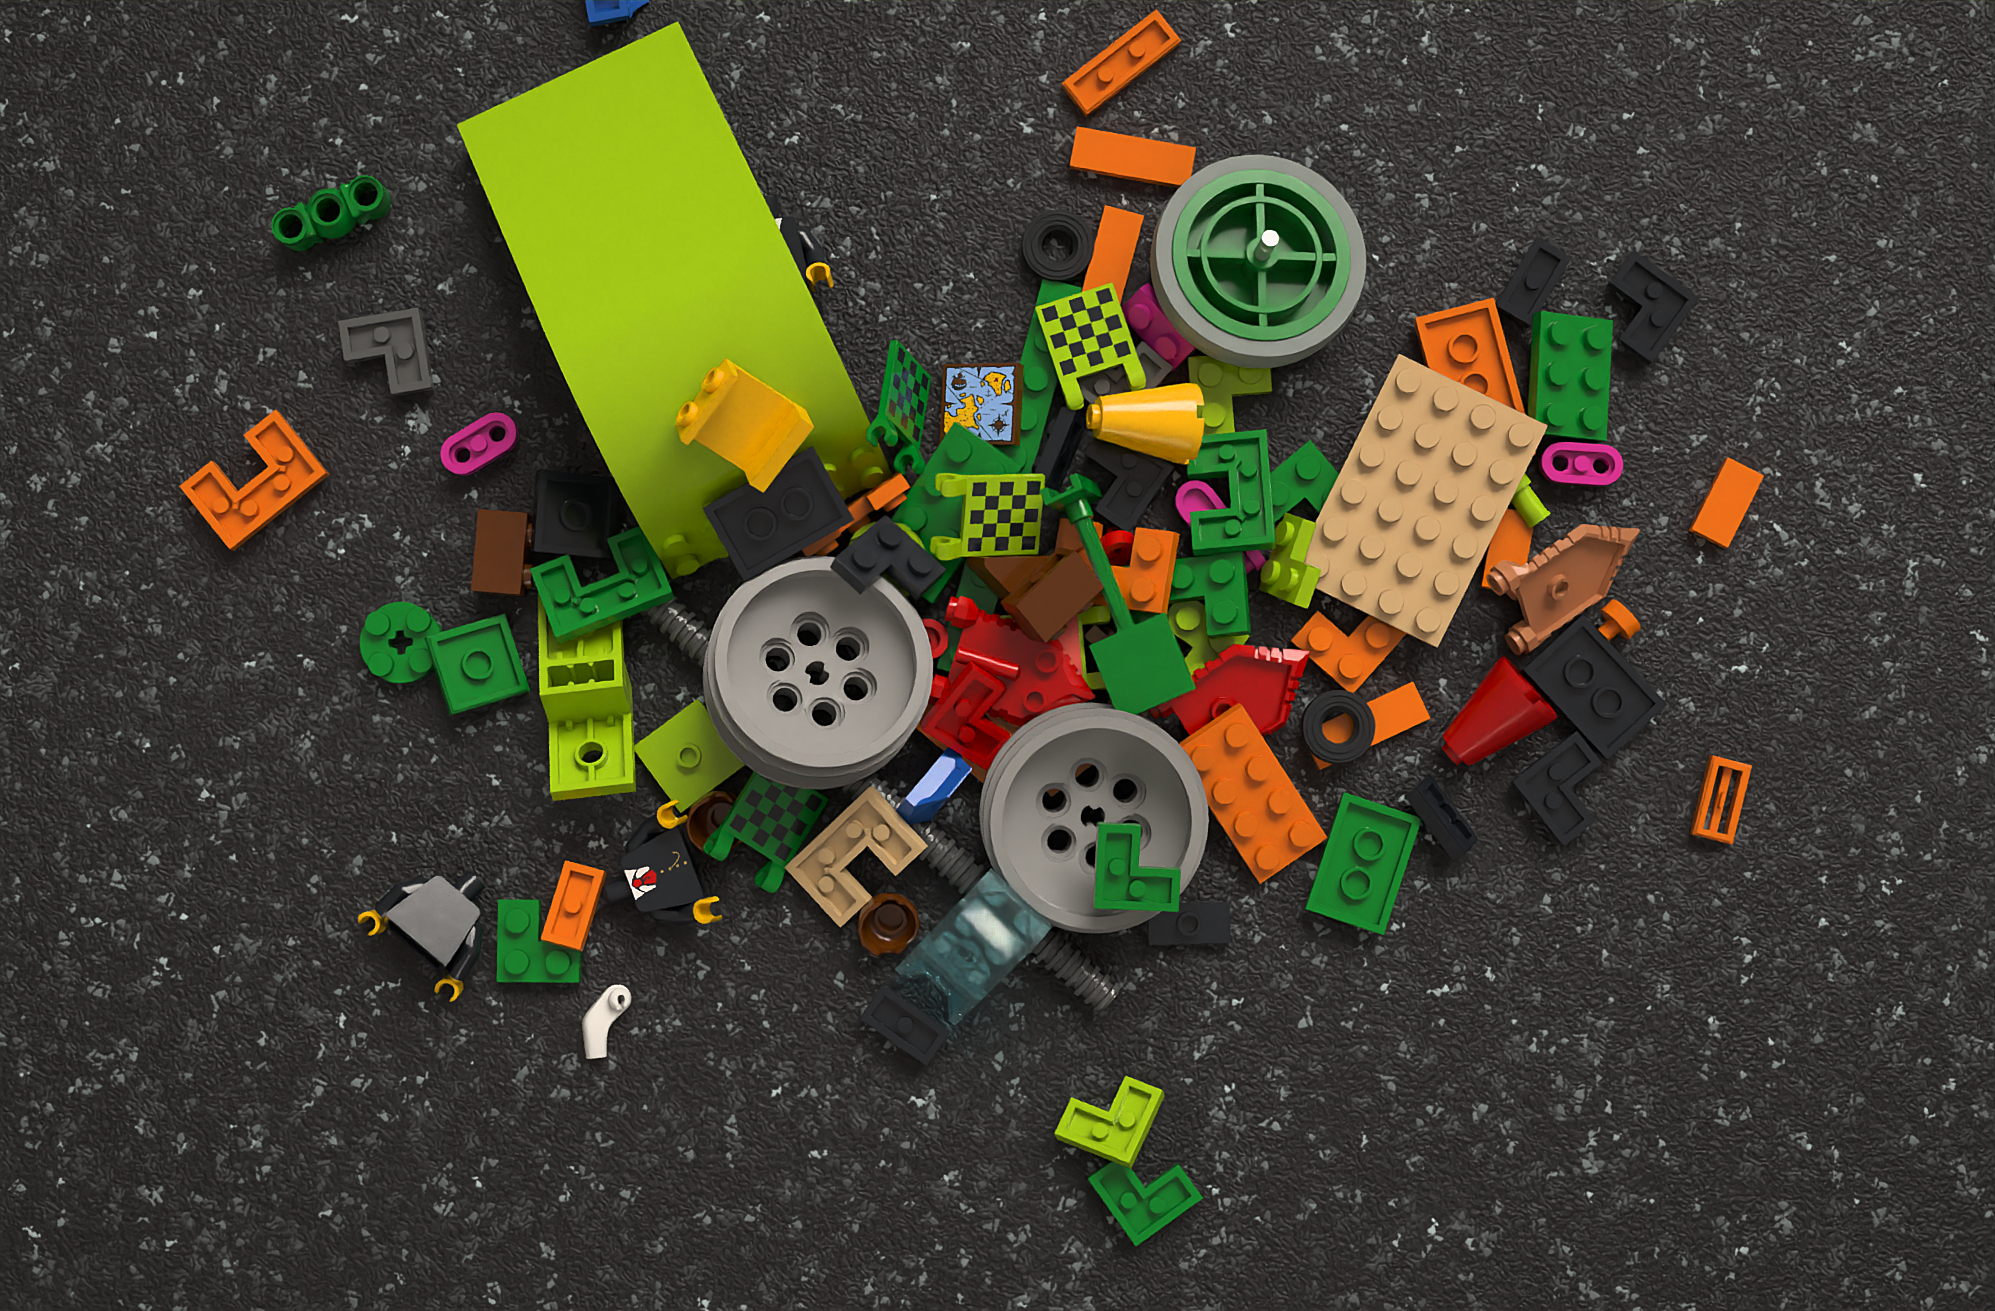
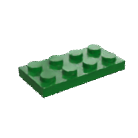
M959 422L953 423L925 466L924 472L918 477L907 494V499L901 503L891 519L895 523L905 524L916 533L922 541L925 551L947 569L941 579L922 595L931 603L938 601L966 558L959 557L952 560H939L935 554L930 552V541L935 536L960 538L963 495L956 497L943 496L940 491L935 489L936 475L938 473L959 475L1021 474L1025 468Z

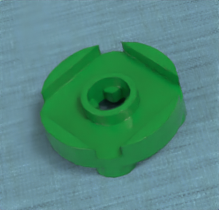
M394 602L382 606L367 616L360 635V651L364 662L372 674L392 683H414L425 678L434 669L425 637L443 631L438 621L420 606L408 602ZM404 631L405 637L412 638L413 644L406 647V654L400 655L398 648L392 647V640L397 638V633Z

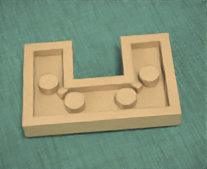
M872 785L785 866L786 870L839 927L844 925L872 898L845 868L858 854L868 846L896 876L928 847Z

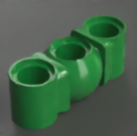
M368 175L357 176L350 184L339 185L340 189L327 188L319 190L310 197L307 205L300 202L294 208L288 207L278 211L272 219V233L276 239L293 251L307 250L314 243L324 242L323 238L336 239L346 236L353 230L357 222L363 225L369 219H379L386 215L392 202L390 193L374 177ZM369 189H376L378 192L376 201L369 206H362L361 196ZM332 205H339L340 214L337 219L332 222H324L325 210ZM295 221H302L301 233L295 238H287L286 231L288 226Z

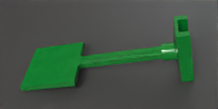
M1076 473L1069 476L1073 487L1066 488L1062 494L1048 487L1039 490L1046 506L1067 514L1070 524L1075 525L1095 576L1104 586L1102 593L1116 624L1117 633L1089 645L1114 708L1139 715L1196 690L1197 688L1166 613L1163 612L1138 624H1135L1091 519L1094 515L1089 504L1103 498L1098 484Z

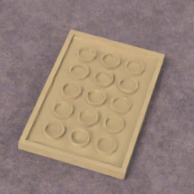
M1399 354L1315 522L1317 525L1304 559V563L1322 569L1315 589L1438 648L1548 425Z

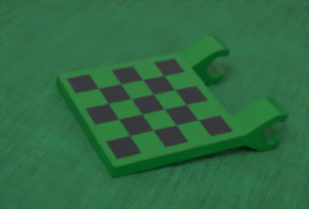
M890 340L877 417L867 430L866 439L873 447H878V439L881 435L885 434V443L892 447L896 445L899 437L905 445L894 460L896 471L905 475L906 466L913 462V472L916 475H921L925 470V462L919 450L931 376L898 340Z
M754 771L719 828L704 843L703 851L716 860L722 861L727 857L734 837L770 859L758 871L754 878V883L767 892L774 893L782 882L786 870L785 866L794 857L829 799L814 789L790 787L774 782Z

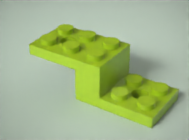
M538 594L540 698L549 721L550 793L553 801L635 792L632 686L624 662L623 619L558 644ZM596 750L603 753L596 762L586 763L582 761L583 756L587 752Z

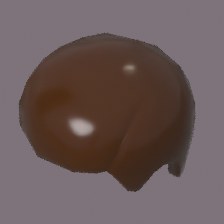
M727 791L708 792L692 804L685 825L688 839L699 851L705 853L703 851L704 843L719 828L738 798L734 793ZM734 837L730 851L736 848L738 844H741L742 841Z
M897 893L875 895L861 908L857 919V930L861 945L877 957L883 953L900 954L916 939L920 928L916 906L903 895Z

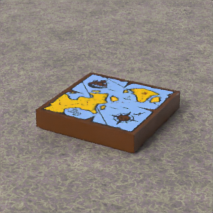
M1020 363L943 364L939 445L953 423L959 422L993 446H1020L1024 365Z

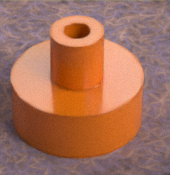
M1612 599L1600 610L1606 622L1598 631L1608 641L1617 633L1624 639L1629 640L1641 629L1634 615L1615 599Z

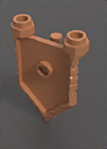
M1581 524L1565 535L1564 540L1561 541L1559 539L1543 550L1540 555L1537 554L1530 559L1529 564L1526 562L1523 565H1519L1513 561L1502 560L1490 569L1491 573L1486 576L1489 586L1500 596L1506 593L1512 600L1518 598L1524 620L1509 628V633L1505 635L1509 648L1517 655L1523 652L1525 654L1529 653L1551 636L1552 631H1557L1563 624L1573 620V617L1583 613L1584 609L1590 608L1606 597L1614 581L1612 578L1616 577L1619 571L1618 566H1622L1625 560L1623 556L1628 555L1640 530L1633 527L1616 528Z

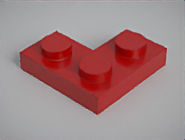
M970 661L920 722L922 731L987 771L1001 747L1010 738L1009 732L983 717L1005 690L1003 682Z

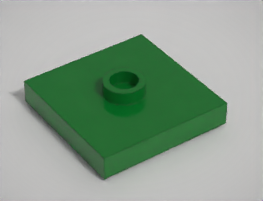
M505 613L425 637V642L450 716L530 691Z

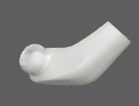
M610 986L586 1012L582 1021L586 1059L607 1056V1034L609 1027L631 1003V994L625 986Z

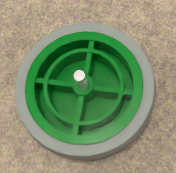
M1242 155L1217 161L1196 172L1181 185L1168 201L1154 230L1150 258L1151 279L1154 292L1164 314L1177 332L1192 346L1216 360L1231 365L1247 368H1273L1295 363L1309 357L1325 346L1343 329L1358 304L1364 285L1366 249L1361 228L1351 207L1326 179L1313 170L1288 159L1268 155Z

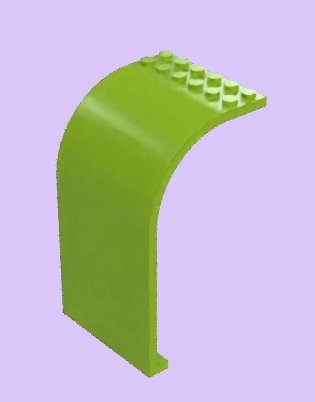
M675 22L457 124L539 321L573 397L629 508L672 580L679 576L689 575L700 566L717 558L729 556L702 508L749 482L744 470L693 439L689 445L681 442L675 426L676 417L681 407L687 401L695 399L702 389V381L706 374L713 367L718 368L725 358L807 411L814 428L792 457L813 446L843 500L866 488H874L881 484L883 480L892 476L879 443L878 447H873L866 439L867 430L871 425L790 250L679 22Z

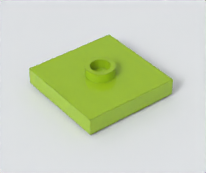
M700 699L695 700L634 746L636 754L671 801L675 799L679 801L675 806L680 813L686 811L704 794L711 792L746 766L727 748L719 737L708 711Z

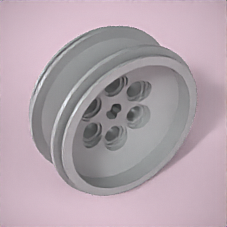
M808 556L785 560L743 583L728 599L714 624L703 665V692L707 711L714 728L727 748L742 763L761 776L780 784L802 789H829L849 785L870 776L885 766L905 745L921 720L928 704L933 680V658L928 634L921 618L907 597L883 576L860 595L830 568L835 557ZM801 631H810L817 637L818 643L813 646L803 645L798 640L797 634ZM840 645L850 646L856 653V659L850 661L841 659L836 652V647ZM769 656H779L786 662L787 668L779 672L773 671L767 666L765 659ZM817 671L820 673L819 680L824 682V684L814 685L810 683L811 676L806 672ZM849 684L857 685L863 691L864 698L857 701L849 699L844 693V686ZM778 695L788 696L794 703V709L786 712L778 710L773 703V698ZM818 709L829 712L833 723L828 726L818 725L813 720L812 712Z
M1089 702L1061 706L1033 718L1019 728L1001 747L993 759L983 783L979 808L983 844L990 863L1006 891L1026 911L1040 920L1065 930L1080 933H1109L1139 925L1161 912L1096 909L1093 907L1095 864L1086 862L1085 856L1087 850L1091 846L1096 845L1097 822L1123 823L1126 820L1137 821L1141 825L1139 866L1179 867L1181 869L1180 894L1187 887L1200 864L1208 836L1209 817L1205 790L1199 773L1185 750L1166 731L1140 714L1135 715L1126 711L1116 710L1114 705ZM1085 763L1095 765L1096 776L1090 783L1081 784L1076 781L1075 772L1080 765ZM1121 779L1132 780L1134 784L1133 793L1126 799H1118L1113 795L1114 785ZM1054 788L1061 790L1064 798L1060 806L1054 809L1043 806L1042 798L1046 791ZM1088 805L1092 809L1101 808V815L1094 823L1089 819L1081 821V812ZM1058 829L1067 831L1069 840L1063 848L1053 849L1047 845V839L1051 832Z

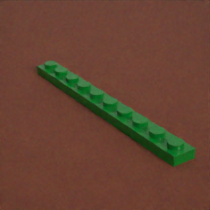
M1043 279L1035 307L1081 293L1082 288ZM1035 309L1020 364L1024 365L1020 446H997V449L1025 467L1021 474H1032V466L1038 454L1058 380ZM966 559L956 598L964 596L973 599L979 609L985 610L987 614L992 615L995 612L998 597L967 565ZM950 621L947 628L948 645L940 656L937 669L950 672L963 631L962 628L952 626Z

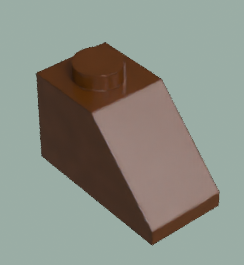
M1050 555L967 557V565L1002 601Z

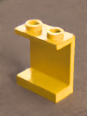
M725 358L718 368L713 367L706 374L702 381V389L695 399L687 401L681 407L676 417L675 426L681 442L689 445L693 439L744 470L749 484L764 493L812 431L814 425L805 409Z

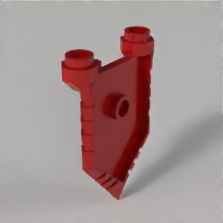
M952 596L950 598L944 620L950 621L952 626L962 628L963 631L948 678L937 674L933 677L928 700L929 705L934 706L970 661L1001 680L1005 687V690L986 713L990 717L996 719L1001 717L1006 719V722L1018 726H1023L1033 718L1049 710L1075 703H1084L1096 698L1082 675H1077L1076 671L1078 669L1075 664H1070L1071 658L1069 655H1064L1063 650L1065 649L1058 638L1046 643L1031 640L1019 625L1013 622V619L1007 617L1003 619L1000 618V615L994 613L992 615L987 614L985 610L977 607L973 599L964 596L959 598Z
M1233 644L1218 654L1219 658L1213 662L1209 660L1204 664V668H1198L1193 671L1192 678L1197 688L1196 690L1150 709L1148 712L1154 720L1160 716L1166 718L1174 712L1190 736L1240 703L1262 737L1267 734L1271 735L1286 725L1292 708L1290 701L1295 699L1296 693H1294V689L1299 687L1300 682L1297 680L1298 677L1302 678L1310 651L1285 648L1279 651V648L1270 647V650H1267V647L1259 646L1256 649L1252 645Z

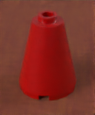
M1505 656L1496 661L1442 735L1446 741L1442 749L1456 765L1463 761L1468 766H1471L1545 727L1558 717L1531 683L1529 684L1521 675L1522 673Z

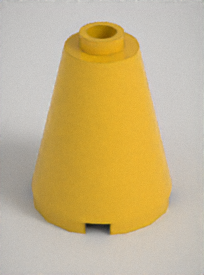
M1182 383L1099 396L1094 404L1088 406L1086 426L1088 429H1092L1095 438L1180 465H1190L1189 460L1196 459L1202 443L1204 418H1197L1196 405H1204L1203 395L1196 383Z

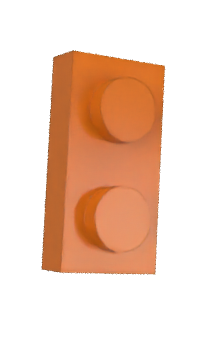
M565 860L541 936L543 942L583 952L607 875L605 871Z

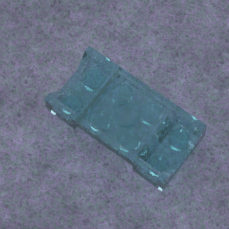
M990 869L906 956L895 970L900 975L925 974L948 996L949 1021L955 1026L1037 946L1053 926L998 874Z

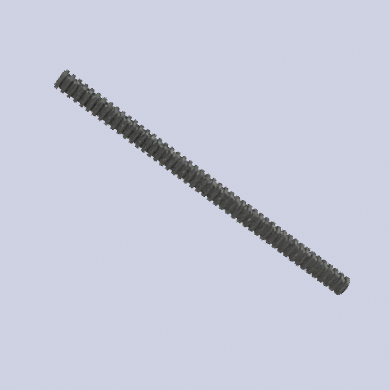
M677 597L640 612L643 617L649 616L651 618L650 623L652 625L658 624L660 626L659 631L662 634L666 632L670 634L669 640L671 642L678 641L680 643L678 648L682 651L687 649L689 651L688 656L691 659L696 657L699 660L698 665L703 667L713 629L707 630L705 628L706 623L702 620L698 622L696 620L697 615L694 612L690 614L686 612L687 606L685 604L678 605L676 603ZM778 695L773 698V703L778 710L786 712L794 709V705L791 703L792 700L788 696L785 698L783 695ZM877 772L842 788L844 793L849 791L853 794L851 799L855 801L872 785L895 811L905 799V797L900 799L896 795L898 791L895 788L890 790L887 787L889 783L886 780L881 782L877 778L879 776ZM928 822L908 824L928 845L920 853L919 858L922 861L926 858L930 862L929 867L931 869L936 867L940 870L938 875L941 878L944 876L950 879L948 881L950 886L956 884L961 895L965 892L969 896L967 900L970 903L975 901L978 904L977 909L979 911L984 909L988 912L986 917L989 920L992 918L998 921L997 927L1001 928L1004 926L1007 929L1006 934L1009 937L1014 935L1017 938L1016 943L1018 945L1023 943L1028 954L1031 952L1036 954L1035 960L1037 962L1044 961L1046 963L1045 969L1049 971L1052 968L1056 972L1054 976L1057 979L1062 977L1067 988L1070 986L1075 988L1074 994L1076 996L1083 995L1085 997L1083 1002L1087 1005L1091 1002L1094 1005L1093 1011L1096 1013L1102 1012L1120 991V984L1117 982L1112 984L1109 981L1111 977L1108 974L1103 976L1098 965L1095 967L1090 965L1091 959L1089 957L1082 958L1080 956L1081 950L1077 948L1074 951L1070 947L1072 943L1069 940L1064 942L1059 931L1054 933L1051 930V924L1045 925L1041 922L1042 920L1026 911L1002 888L1003 885L1000 881L997 883L993 880L994 874L990 872L987 875L983 871L985 867L982 864L977 866L972 855L968 858L964 854L966 850L963 847L958 849L954 846L956 843L954 839L947 840L945 838L946 832L943 830L939 833L935 829L937 825L934 822L931 824Z

